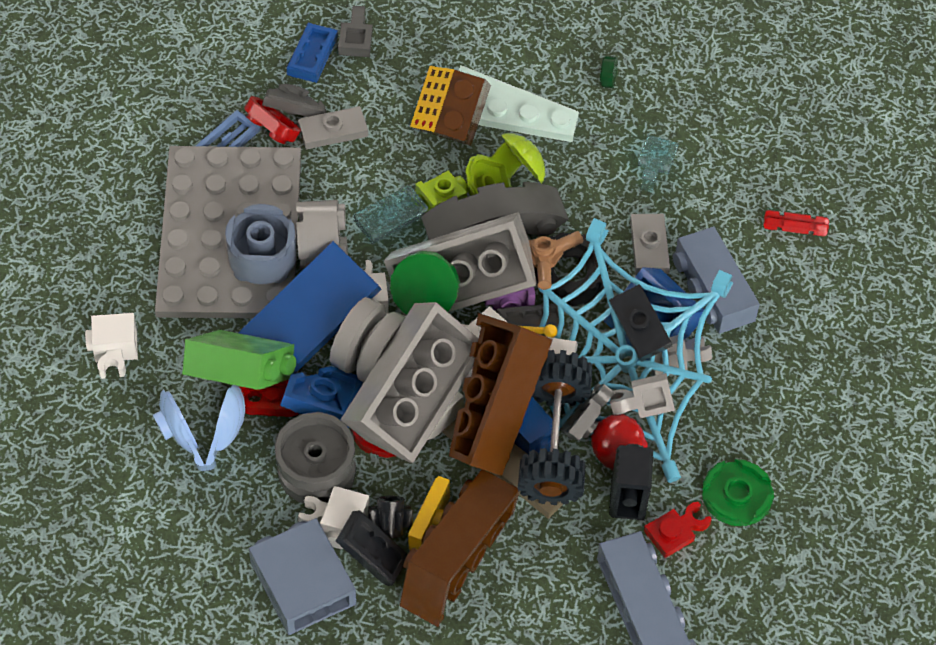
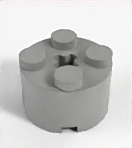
M338 200L296 202V212L299 213V222H296L298 257L301 260L300 270L306 268L332 241L348 255L347 237L340 236V230H346L345 204H338Z

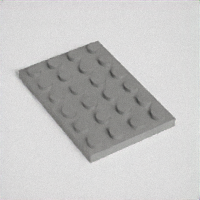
M169 146L155 305L156 317L254 318L296 277L295 262L293 269L288 274V278L281 283L254 284L238 280L229 265L225 232L229 220L234 215L236 218L243 213L244 208L256 204L272 205L282 210L283 215L294 223L297 252L296 222H298L299 213L296 212V202H299L301 148Z

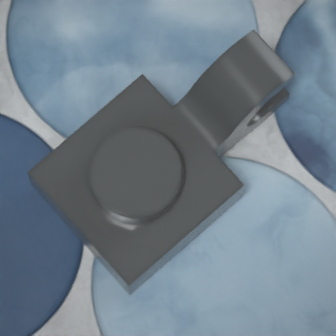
M353 6L351 23L341 22L338 45L339 55L370 57L373 25L365 24V6Z

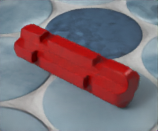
M767 210L764 214L763 226L768 230L777 231L778 227L782 228V231L801 234H808L811 231L813 235L826 236L829 230V218L823 216H815V219H813L811 215L784 212V215H780V212L775 210Z

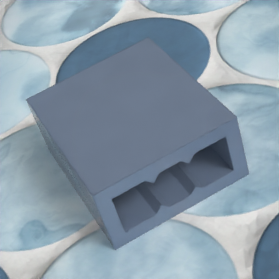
M317 518L308 522L301 521L295 523L288 531L274 537H264L258 540L254 546L249 547L251 565L288 636L356 605V589Z

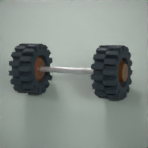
M554 350L548 351L547 359L544 362L532 395L533 398L536 397V401L539 403L547 401L546 405L553 406L554 403L550 452H547L546 448L540 449V453L532 450L529 451V455L524 454L522 459H520L518 491H521L520 494L523 497L528 496V500L534 501L539 499L538 503L545 504L546 501L551 502V505H557V502L560 501L563 505L569 504V500L577 501L578 497L581 498L584 492L585 462L580 460L578 455L571 456L569 451L565 450L563 453H559L558 437L561 407H565V403L575 406L576 401L583 403L585 398L588 399L590 397L592 365L590 362H587V358L584 356L578 358V354L574 352L567 355L565 350H560V354H555Z

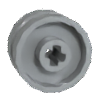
M363 298L350 310L335 336L330 352L331 365L345 373L356 371L358 380L365 382L406 317L397 312H391L386 315L384 305L371 298Z

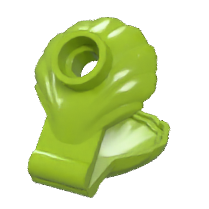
M504 133L501 136L505 142L497 148L491 157L480 154L472 156L465 169L470 196L478 194L477 188L504 182L506 188L511 187L510 179L522 164L542 184L546 170L543 157L536 145L524 136Z

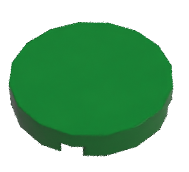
M419 251L409 254L397 264L391 275L390 291L393 300L405 314L409 313L414 303L431 302L438 303L448 312L459 296L460 281L455 267L436 252Z
M735 459L734 462L725 463L726 461L717 463L707 472L702 484V500L708 512L717 520L731 526H748L759 522L768 514L774 500V490L768 474L758 465L746 460Z

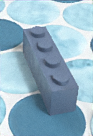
M639 531L600 543L597 560L632 644L696 645L693 639L688 640L684 631L685 619L679 606L674 607L670 598L671 588L665 574L660 575L656 566L657 556L655 549L651 543H646L642 532Z

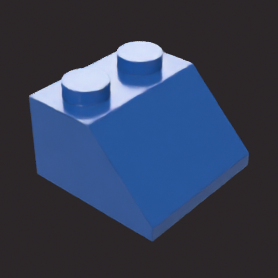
M642 267L635 276L636 279L647 285L667 291L686 293L662 269ZM631 282L625 291L637 285ZM643 289L649 302L653 305L672 308L688 307L696 303L693 299L669 297ZM703 308L689 318L684 333V340L698 326L699 319L704 311ZM655 311L660 322H671L683 313ZM610 314L603 321L611 329H614L613 319ZM681 324L671 331L670 337L678 335ZM625 334L627 344L633 347L629 338Z

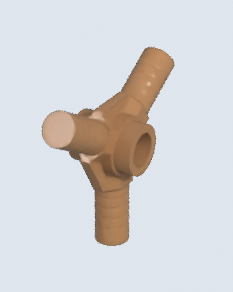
M575 231L557 240L546 236L529 240L533 265L537 268L538 287L540 289L547 290L551 288V268L557 264L563 252L583 243V237L579 231Z

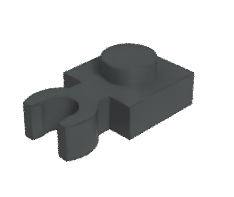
M597 383L591 390L590 397L584 403H580L560 428V431L570 439L580 441L582 437L584 439L587 438L598 425L596 419L601 414L600 409L607 404L615 392L605 384L600 385Z

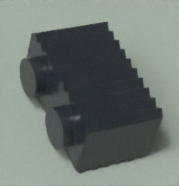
M638 444L620 445L617 448L610 488L609 515L612 518L645 521L652 488L653 450L651 448H645Z

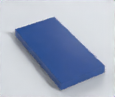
M332 241L238 333L295 344L294 356L296 358V367L293 372L295 374L338 332L350 310L365 297L372 299L382 289Z

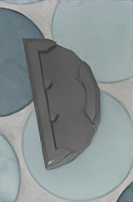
M279 84V87L276 89H268L262 106L282 110L291 115L298 114L309 117L327 112L321 101L317 103L308 96V90L290 84Z
M553 303L549 304V316L546 325L553 324L557 328L559 323L558 306ZM543 304L498 308L496 313L508 323L517 326L539 327L543 316Z

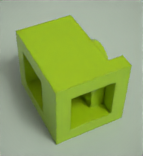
M448 170L425 183L422 181L416 183L415 202L424 213H427L432 208L454 196H457L458 200L466 198L469 189L466 181L461 176L454 177Z

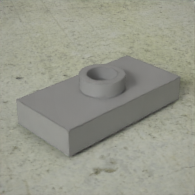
M360 106L298 119V126L301 129L300 133L306 150L368 137V128Z
M631 214L630 225L635 274H638L642 267L662 269L666 274H669L670 263L664 214Z

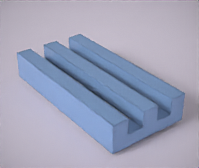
M236 110L196 146H209L234 123L240 121L242 124L232 133L229 132L224 136L216 147H225L248 127L247 131L228 146L242 147L261 130V127Z

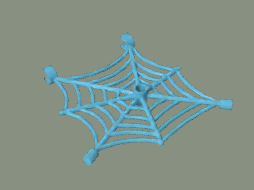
M594 218L586 235V240L590 243L579 264L567 276L552 284L551 288L542 290L538 287L539 291L543 293V316L539 327H545L549 316L550 299L558 306L559 323L557 335L554 338L560 339L564 326V312H566L573 318V329L569 340L575 341L579 324L588 331L586 345L578 358L584 356L587 358V362L594 364L600 372L601 380L598 383L600 385L605 384L610 389L633 391L632 388L625 385L609 383L620 371L629 373L631 381L646 378L652 369L664 372L663 374L666 373L667 377L669 374L677 375L678 378L670 387L671 394L684 378L697 380L684 396L675 413L668 434L667 446H665L660 434L664 413L658 414L657 421H655L654 416L646 417L652 434L643 430L646 438L656 442L659 453L653 451V457L663 461L661 467L668 483H672L681 478L675 461L671 460L673 438L680 416L699 386L703 382L710 383L712 381L711 376L703 373L700 356V340L705 319L720 296L725 298L733 285V282L730 281L732 275L719 270L713 281L710 293L674 292L647 285L629 275L603 251L601 244L609 230L605 229V222ZM594 249L598 268L581 287L563 299L552 292V290L572 279L583 268ZM605 261L625 279L636 285L640 284L647 291L669 297L685 299L702 298L694 305L688 307L669 308L651 304L654 311L665 313L683 312L671 322H661L669 338L671 331L681 324L677 341L679 368L669 366L667 349L662 351L663 364L655 362V355L650 357L649 361L644 360L641 362L637 357L635 349L627 345L626 333L609 302V299L614 297L613 290L618 294L624 291L610 281ZM601 274L604 289L590 303L575 311L567 302L586 290ZM606 294L609 308L589 323L581 314L595 306ZM706 305L699 319L695 334L694 354L697 372L685 370L683 358L684 333L689 318ZM611 314L615 328L609 332L601 333L594 326ZM617 334L620 347L607 337ZM594 336L598 339L597 349L593 356H586L591 348ZM603 344L608 349H610L615 354V356H599L601 351L603 350ZM625 357H632L628 362L622 361ZM617 363L606 374L602 364ZM638 366L645 367L640 377H638L636 372ZM576 401V405L571 410L569 404L565 403L564 411L566 415L562 419L560 417L559 431L580 404ZM553 403V406H550V409H551L552 413H553L554 403ZM598 416L596 421H601L606 417Z

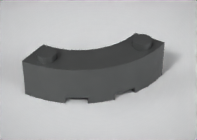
M504 182L477 188L478 194L461 200L454 196L421 216L429 240L517 212L520 214L526 234L540 237L554 233L558 227L569 220L557 188L535 182H523L522 187L506 188Z

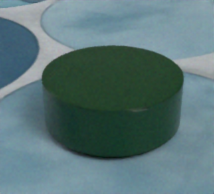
M615 56L603 57L600 85L604 88H614L618 68V59Z

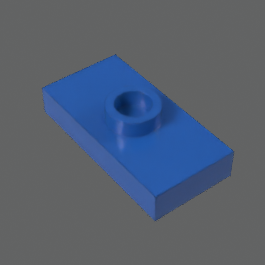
M308 23L287 66V75L317 83L337 41L338 30Z

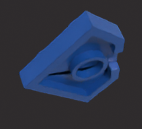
M332 366L320 368L318 374L305 376L303 372L291 374L280 406L298 414L320 412L333 415L341 420L363 382L358 380L357 375L345 373Z

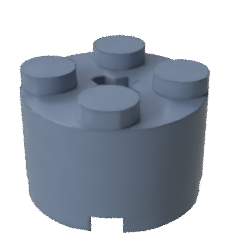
M267 204L251 205L244 208V212L236 218L234 215L229 220L225 232L229 265L234 272V276L240 281L254 284L281 283L288 278L289 272L293 269L297 258L295 227L292 220L283 215V211L279 208Z

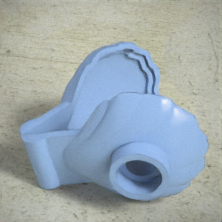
M232 385L231 388H228L220 410L206 464L202 461L197 451L199 447L169 391L165 392L164 389L162 390L159 402L160 411L153 414L165 440L174 437L183 449L193 454L197 469L206 471L215 468L217 451L224 450L236 438L244 422L245 400L239 386Z

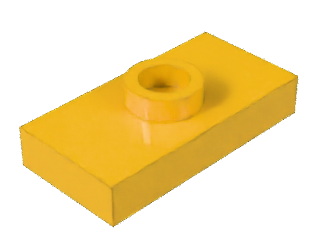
M440 476L435 478L408 533L410 551L414 547L419 549L428 528L432 524L437 526L441 521L442 513L450 498L449 479Z

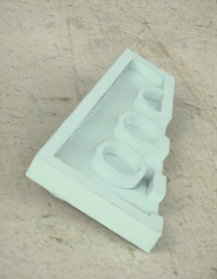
M460 65L459 71L484 78L491 85L478 125L573 142L579 115L578 111Z

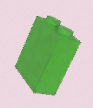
M224 330L213 331L185 339L182 374L260 390L289 380L296 367V358L294 356L295 344Z

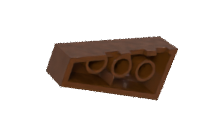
M478 313L476 325L481 327L478 342H472L469 356L475 359L471 377L464 379L462 391L464 392L466 402L465 407L458 410L449 456L468 465L502 476L553 339L523 327Z
M483 469L473 481L468 479L460 491L459 499L455 503L452 501L448 503L442 513L441 521L437 526L432 524L428 528L419 549L414 547L408 553L403 565L407 571L400 607L437 627L444 619L443 614L447 599L453 603L462 591L461 588L468 576V572H475L484 557L486 548L492 546L515 511L519 495L516 486Z

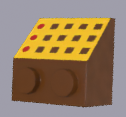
M430 66L410 127L471 146L491 85L486 79L454 69Z

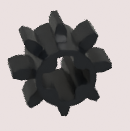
M394 495L380 496L377 498V506H368V518L390 538H398L404 535V527H412L413 510H411V506H405V499L403 497Z

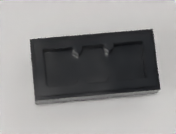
M640 284L609 299L612 309L641 362L672 347L669 336Z
M360 510L352 511L335 540L374 577L387 586H392L395 583L408 555Z

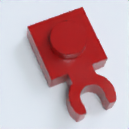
M699 502L689 504L685 514L682 516L675 509H672L644 526L645 534L664 558L694 542L696 536L692 532L693 530L704 531L711 525L712 518L710 516L705 517L703 520H697L693 517L692 514L700 510L701 504Z

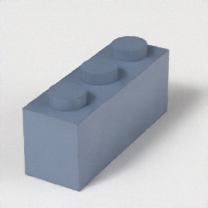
M713 226L678 238L676 251L673 254V262L677 271L684 272L686 275L690 293H710L713 281L719 270L732 275L730 281L733 282L729 293L725 298L720 296L705 319L709 325L713 324L719 334L755 322L760 303L716 228Z

